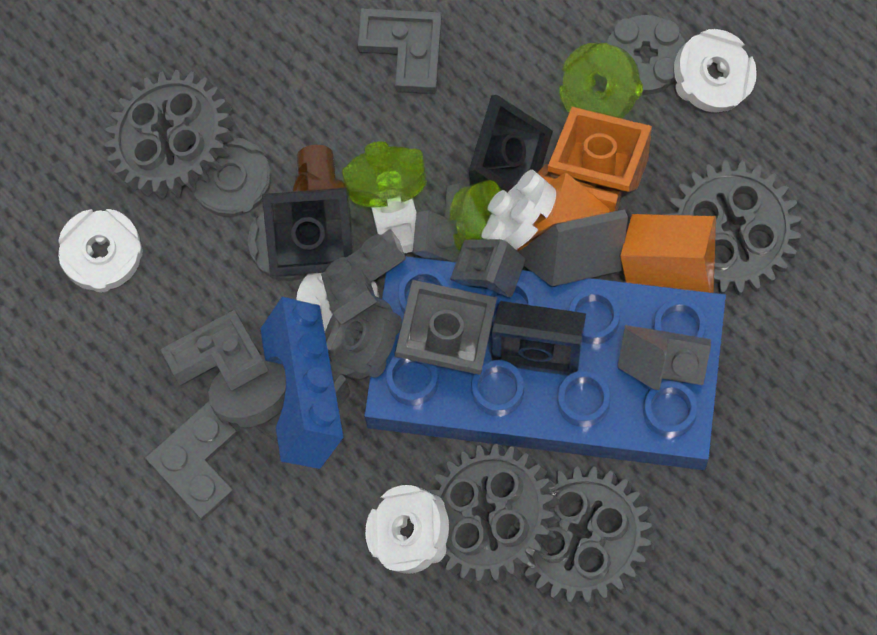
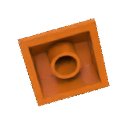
M572 107L548 164V172L560 175L567 172L573 178L627 192L638 189L649 159L652 126Z

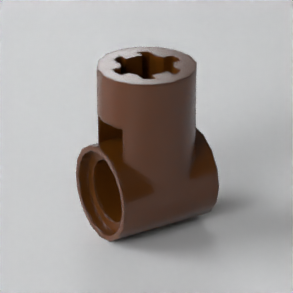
M309 145L298 151L297 166L299 175L294 183L293 192L345 188L344 182L335 177L333 151L329 147Z

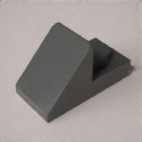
M502 239L464 240L450 280L464 286H483L506 297H512L522 272L525 258L513 246Z
M625 325L618 368L655 390H660L662 378L703 385L710 354L711 339Z

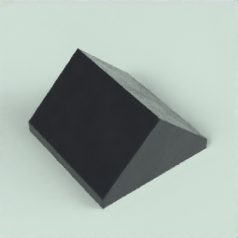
M491 95L469 168L470 188L477 192L495 196L502 190L508 193L518 184L521 177L527 171L534 170L538 173L543 167L553 130L500 96Z
M347 188L262 194L270 277L324 273L328 266L336 259L346 258L353 254L352 220Z
M500 301L493 326L492 361L503 360L519 369L566 376L577 372L579 369L586 313Z

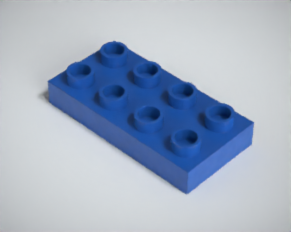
M405 256L406 260L386 272L382 299L390 304L394 313L400 315L402 322L412 280L497 297L481 375L395 357L400 335L399 331L395 337L392 350L386 359L385 370L376 378L370 377L364 416L367 428L705 470L709 459L726 294L591 278L552 287L532 271L522 270L513 296L506 297L483 286H464L450 280L456 262ZM500 301L586 313L578 371L566 376L519 369L503 360L492 361L493 326ZM625 325L711 339L704 384L698 385L662 378L660 390H655L619 369L618 361Z

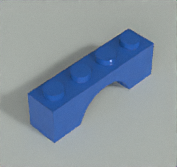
M281 297L260 328L265 361L283 364L286 375L285 399L276 425L281 462L321 469L344 438L320 305Z

